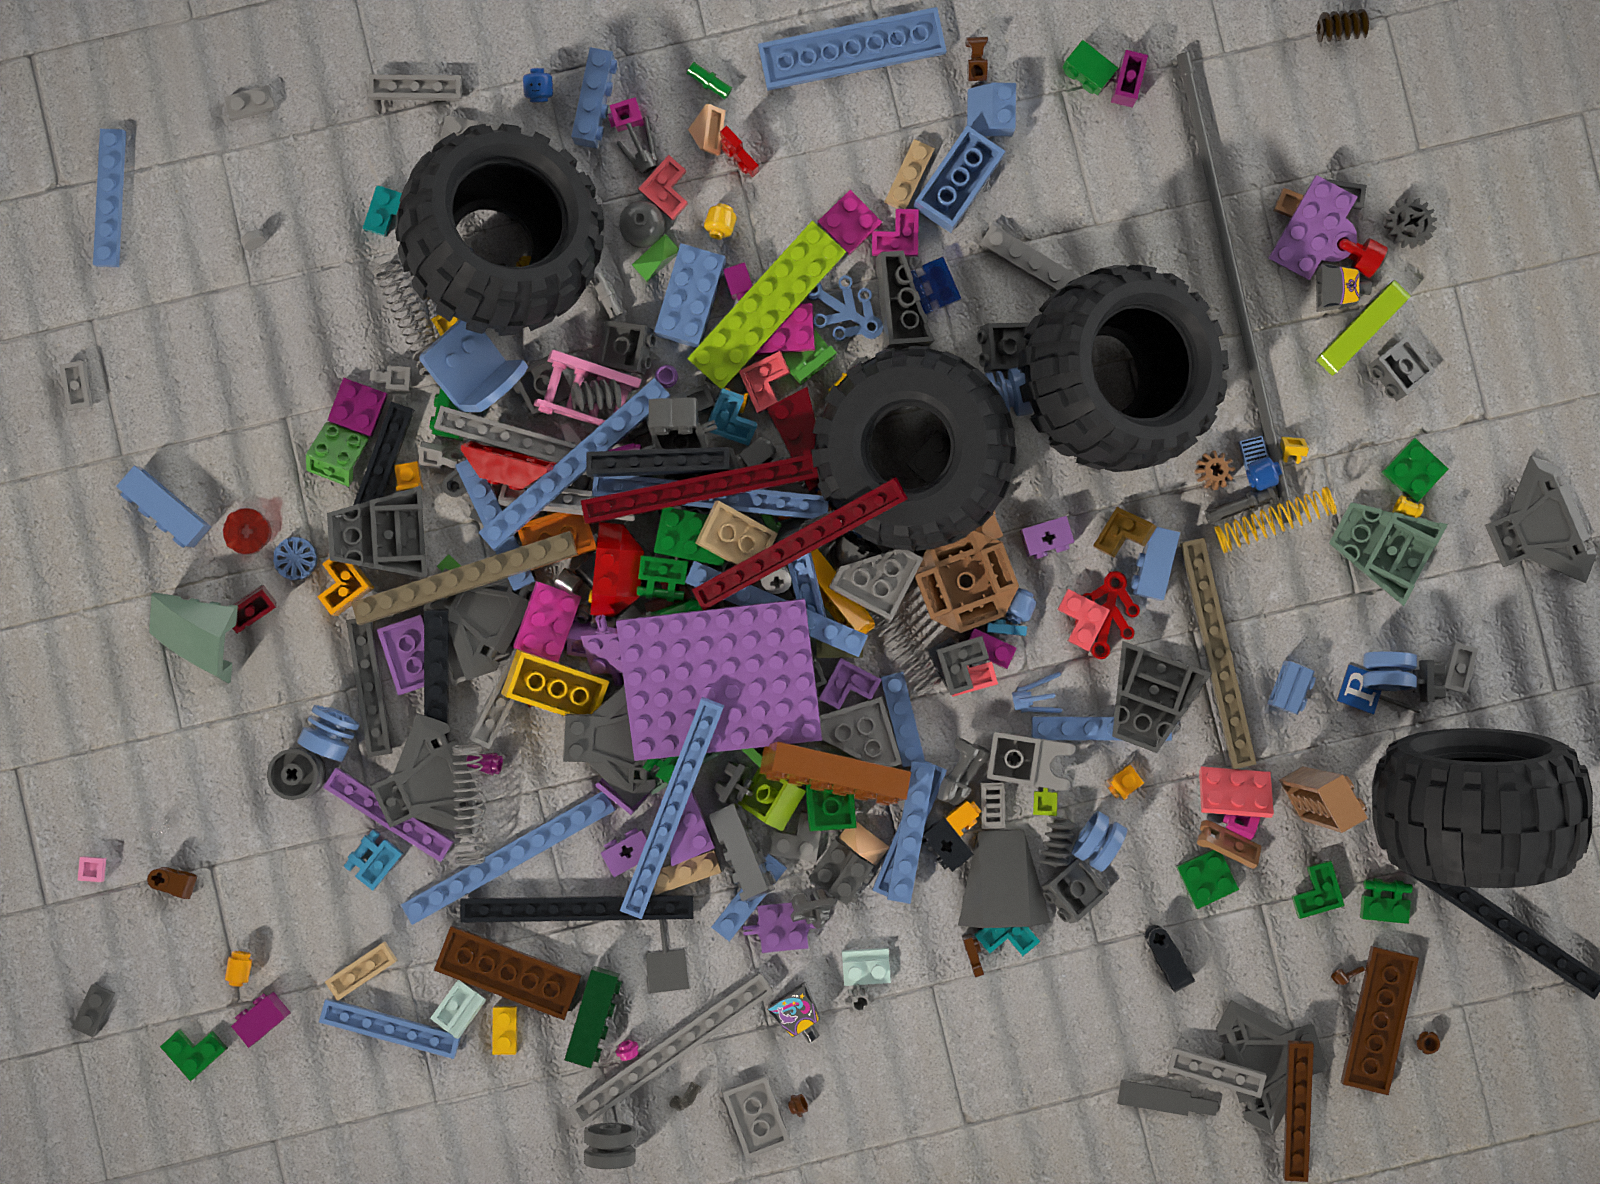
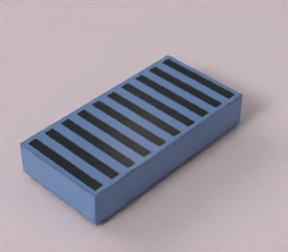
M1263 436L1238 442L1245 471L1249 470L1248 466L1251 462L1268 457Z

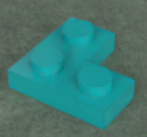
M376 185L363 229L386 237L392 218L397 214L402 193Z
M1029 927L981 928L974 934L989 953L993 952L1007 939L1022 956L1026 955L1040 943V940Z

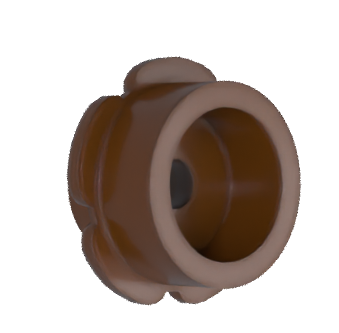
M1427 1031L1420 1033L1419 1040L1416 1042L1418 1049L1427 1055L1437 1052L1440 1048L1437 1034L1434 1032L1428 1033Z
M802 1094L791 1095L788 1102L789 1109L793 1115L797 1114L798 1117H802L803 1113L808 1112L807 1101Z

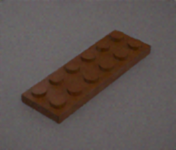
M453 925L450 926L434 968L436 972L561 1020H565L582 976L576 972Z
M1375 946L1370 947L1340 1081L1341 1084L1389 1096L1419 957Z

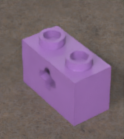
M1067 516L1019 531L1027 557L1034 556V559L1048 556L1047 551L1056 549L1057 553L1070 549L1069 544L1074 543ZM1045 533H1047L1048 536L1052 535L1053 540L1050 541V545L1048 544V542H1043L1042 538L1045 537Z
M634 828L624 834L625 839L619 842L614 839L603 845L605 850L601 852V855L613 877L638 864L648 838L644 828L639 831L637 828ZM624 845H626L627 848H630L632 846L633 851L631 852V856H629V854L624 855L622 853V851L625 849Z

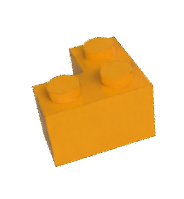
M329 558L322 565L336 583L317 597L331 615L339 616L352 606L351 602L360 600L375 587L358 565L330 561Z

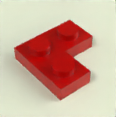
M726 125L720 131V142L723 145L721 149L729 158L733 156L738 161L737 166L745 175L749 173L754 177L759 172V165L743 149V142Z

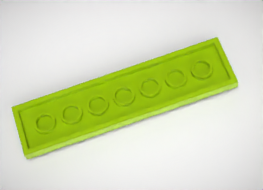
M811 221L687 359L718 388L724 389L846 254V251L814 221Z

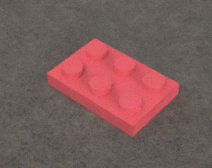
M1201 766L1199 779L1202 813L1272 818L1274 810L1271 772Z

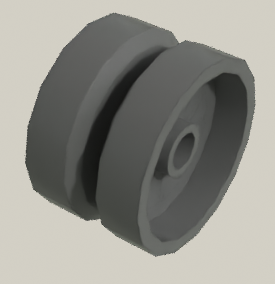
M303 747L283 750L275 755L268 765V784L272 791L283 799L297 800L312 796L321 789L325 782L327 773L325 762L319 754Z
M599 1123L586 1127L584 1129V1143L589 1147L584 1150V1164L595 1169H621L634 1165L636 1162V1149L631 1145L636 1141V1128L633 1125L624 1123Z

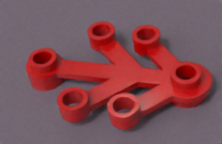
M1119 571L1108 573L1104 578V585L1091 593H1084L1082 595L1084 597L1086 595L1090 596L1091 601L1095 602L1096 599L1108 593L1106 603L1101 606L1110 611L1099 631L1097 642H1094L1090 649L1092 656L1096 659H1105L1110 654V646L1107 644L1112 618L1120 629L1122 639L1130 640L1135 635L1134 629L1127 624L1116 606L1118 595L1125 605V614L1128 617H1136L1140 613L1139 606L1133 603L1125 590L1127 579ZM1113 578L1119 581L1117 587L1111 585ZM1130 606L1136 608L1134 615H1131L1128 611ZM1126 628L1131 631L1129 637H1125L1123 634ZM1097 646L1103 647V653L1100 655L1096 653Z

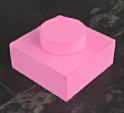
M80 857L78 881L103 882L106 858Z

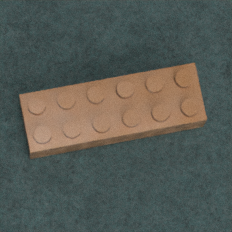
M1302 766L1279 779L1302 821L1343 833L1368 819L1365 814L1367 808L1359 797L1356 798L1353 793L1354 785L1348 776L1344 777L1343 774Z

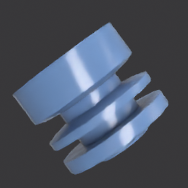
M1018 367L1008 370V380H1005L1000 370L996 371V382L991 372L985 373V376L1003 397L1009 412L1010 407H1013L1016 416L1033 414L1030 402L1023 403L1019 386L1025 384V374L1020 373Z
M314 705L312 712L319 717L310 715L308 721L316 727L315 729L303 727L297 740L298 744L321 756L336 761H343L349 745L341 739L342 737L353 739L355 735L348 729L358 730L360 724L342 711L331 707Z

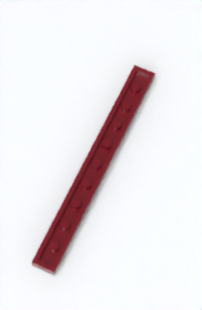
M812 454L585 499L581 500L585 524L815 479L819 478L817 467L813 468Z
M895 477L695 587L692 591L701 608L705 610L908 498Z

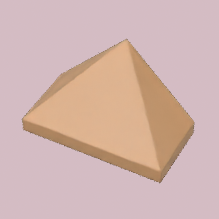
M706 104L689 127L688 131L700 150L716 156L720 155V131L724 128L726 110Z
M856 821L857 828L844 829L839 838L857 854L876 866L889 849V846Z

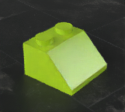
M759 767L749 787L754 794L752 797L745 794L742 801H739L738 804L764 823L783 831L806 791L799 786L788 784L789 780L780 779V781L766 779V775L759 774Z

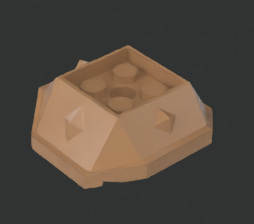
M974 530L967 537L953 544L925 550L922 557L923 560L915 574V579L931 620L962 633L1005 617L1019 588V584L1003 542ZM962 575H967L971 578L969 588H964L960 585L959 579Z

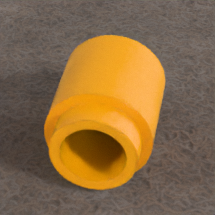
M232 951L231 956L228 957L225 980L229 981L228 985L242 987L243 983L249 982L252 965L251 953Z

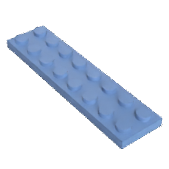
M937 7L758 44L767 91L940 56L947 52Z

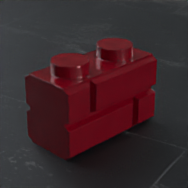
M263 584L232 604L238 605L236 625L232 629L238 634L246 626H250L276 608L277 602Z

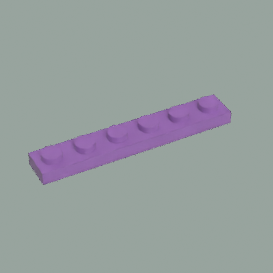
M338 767L334 769L323 787L439 862L443 861L454 843L447 836L416 818H411L390 828L372 789Z

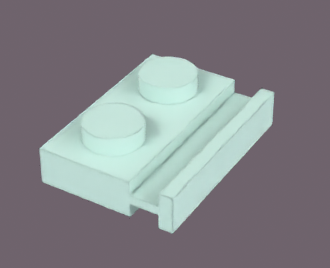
M888 948L842 951L844 986L891 983Z
M457 980L430 1019L452 1034L453 1037L459 1039L487 999L479 995L466 983Z

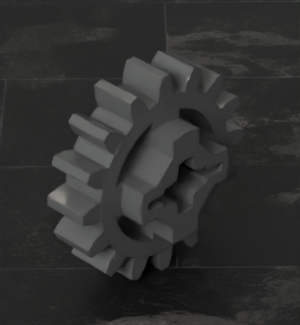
M1408 197L1404 202L1399 200L1396 206H1392L1389 209L1391 214L1385 216L1389 223L1384 228L1391 231L1387 234V237H1395L1393 244L1400 241L1401 248H1405L1409 244L1410 248L1413 249L1417 244L1422 246L1426 243L1425 240L1428 241L1433 237L1430 232H1434L1437 227L1432 225V223L1437 221V218L1431 217L1434 209L1427 210L1428 202L1421 205L1420 198L1412 202L1411 197ZM1417 220V221H1416L1415 223H1413L1412 225L1404 226L1405 224H1407V223L1410 222V221Z

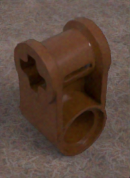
M161 867L149 873L147 882L155 890L169 893L178 898L191 899L198 876L186 871ZM159 874H162V878L165 879L164 882H161V879L158 878Z

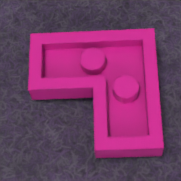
M896 209L895 232L872 231V256H878L880 252L904 251L905 257H918L919 209Z

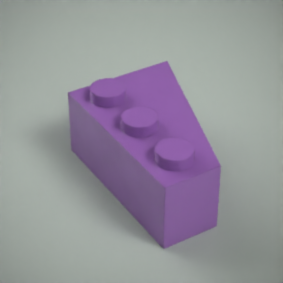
M693 789L670 845L671 866L716 847Z

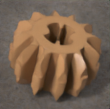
M1212 451L1210 456L1205 453L1202 455L1203 460L1196 462L1197 466L1201 468L1194 470V473L1201 474L1202 477H1199L1197 482L1205 480V489L1212 485L1213 490H1218L1219 485L1224 488L1227 486L1226 481L1233 480L1232 475L1228 473L1234 472L1235 468L1228 467L1232 459L1230 458L1225 461L1226 454L1224 452L1219 456L1216 451ZM1216 466L1218 474L1213 475V470L1210 468Z

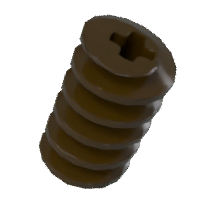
M1359 9L1357 12L1350 10L1348 13L1343 10L1339 14L1337 11H1332L1330 14L1322 12L1317 21L1316 34L1318 42L1323 41L1324 35H1326L1328 42H1331L1333 35H1335L1336 41H1340L1342 34H1344L1345 40H1349L1351 33H1353L1354 39H1359L1360 32L1366 38L1369 30L1367 12L1364 9Z

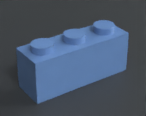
M1160 527L1155 529L1144 547L1143 553L1140 552L1137 558L1136 566H1139L1138 574L1133 576L1131 582L1134 595L1158 601L1164 600L1180 532Z

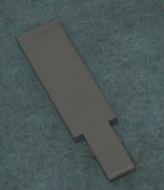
M1121 1080L1117 1104L1185 1116H1188V1112L1216 1116L1218 1101L1204 1099L1203 1097H1192L1190 1091Z

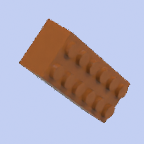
M775 742L764 747L759 774L766 775L768 780L780 781V779L789 780L788 784L811 785L810 789L818 791L832 789V793L836 795L846 796V794H854L855 799L864 801L877 799V804L888 806L890 804H898V801L907 800L911 777L910 771L782 742Z

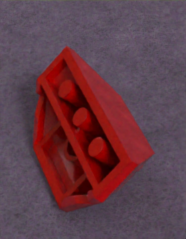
M473 440L461 445V451L479 478L486 479L490 484L508 485L512 490H522L553 470L554 465L557 464Z
M599 523L590 615L614 617L639 598L637 587L641 585V579H638L640 560L641 556L644 555V550L623 524Z

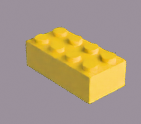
M517 649L501 694L507 698L565 716V713L592 714L601 706L609 681Z

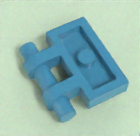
M372 829L368 835L361 839L362 843L355 852L352 851L349 854L348 861L344 864V867L349 871L355 865L360 868L355 877L372 891L378 887L404 854L387 839L378 845L375 840L379 837L380 833L375 829ZM370 849L373 854L367 861H364L362 857Z

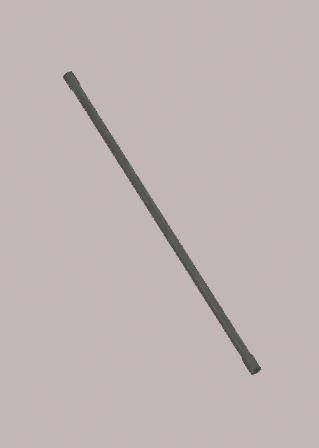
M1184 52L1176 56L1184 82L1268 454L1273 463L1278 461L1282 470V475H1279V483L1276 485L1279 503L1283 505L1287 512L1286 501L1290 500L1292 504L1293 501L1290 497L1194 78L1193 63L1190 52ZM1289 504L1292 522L1297 521L1296 514ZM1280 507L1283 524L1289 523L1285 513Z

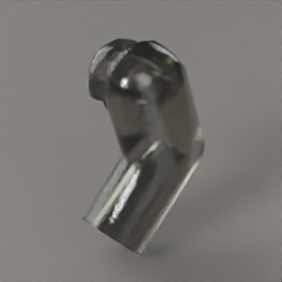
M691 1082L682 1098L677 1095L673 1096L669 1103L670 1107L675 1108V1111L679 1112L693 1104L701 1087Z

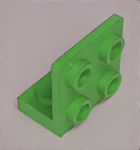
M815 329V351L782 353L790 373L800 386L837 357V352L832 346L829 347Z
M326 422L306 453V470L350 487L353 482V466L367 445L368 437Z

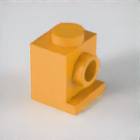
M965 799L944 817L961 837L964 834L961 830L963 828L968 830L978 822L976 818L982 811L974 801L969 803Z

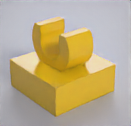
M1281 437L1280 447L1285 463H1287L1290 455H1295L1296 464L1301 462V456L1307 457L1309 447L1305 439Z

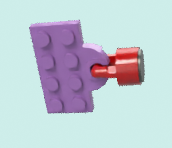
M1315 175L1268 259L1310 280L1321 260L1336 262L1349 258L1353 260L1351 268L1358 269L1360 274L1371 278L1380 270L1389 251L1388 247L1371 238L1367 239L1363 245L1357 242V231L1346 217L1358 197Z

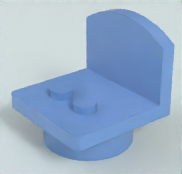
M460 319L419 357L424 367L461 412H482L506 394L528 369L524 360H505L485 332L480 334L466 330V322Z

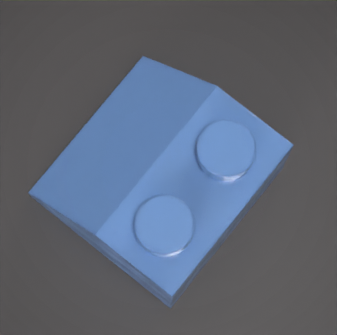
M989 83L968 89L967 125L982 136L1012 137L1016 127V83Z

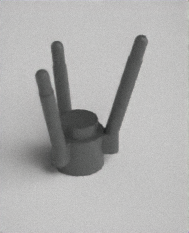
M644 117L643 121L650 153H648V150L642 149L630 123H627L626 126L638 151L635 154L636 159L620 141H617V145L632 163L635 171L639 170L641 174L657 167L656 162L658 161L647 117Z

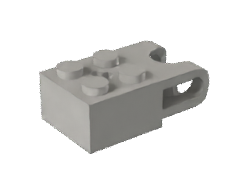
M994 732L987 778L1061 791L1069 790V780L1055 775L1052 771L1051 763L1053 758L1058 755L1069 756L1074 754L1076 746L1071 743ZM1015 752L1021 757V761L1017 762L1016 765L1012 764L1013 761H1010V756L1014 755Z

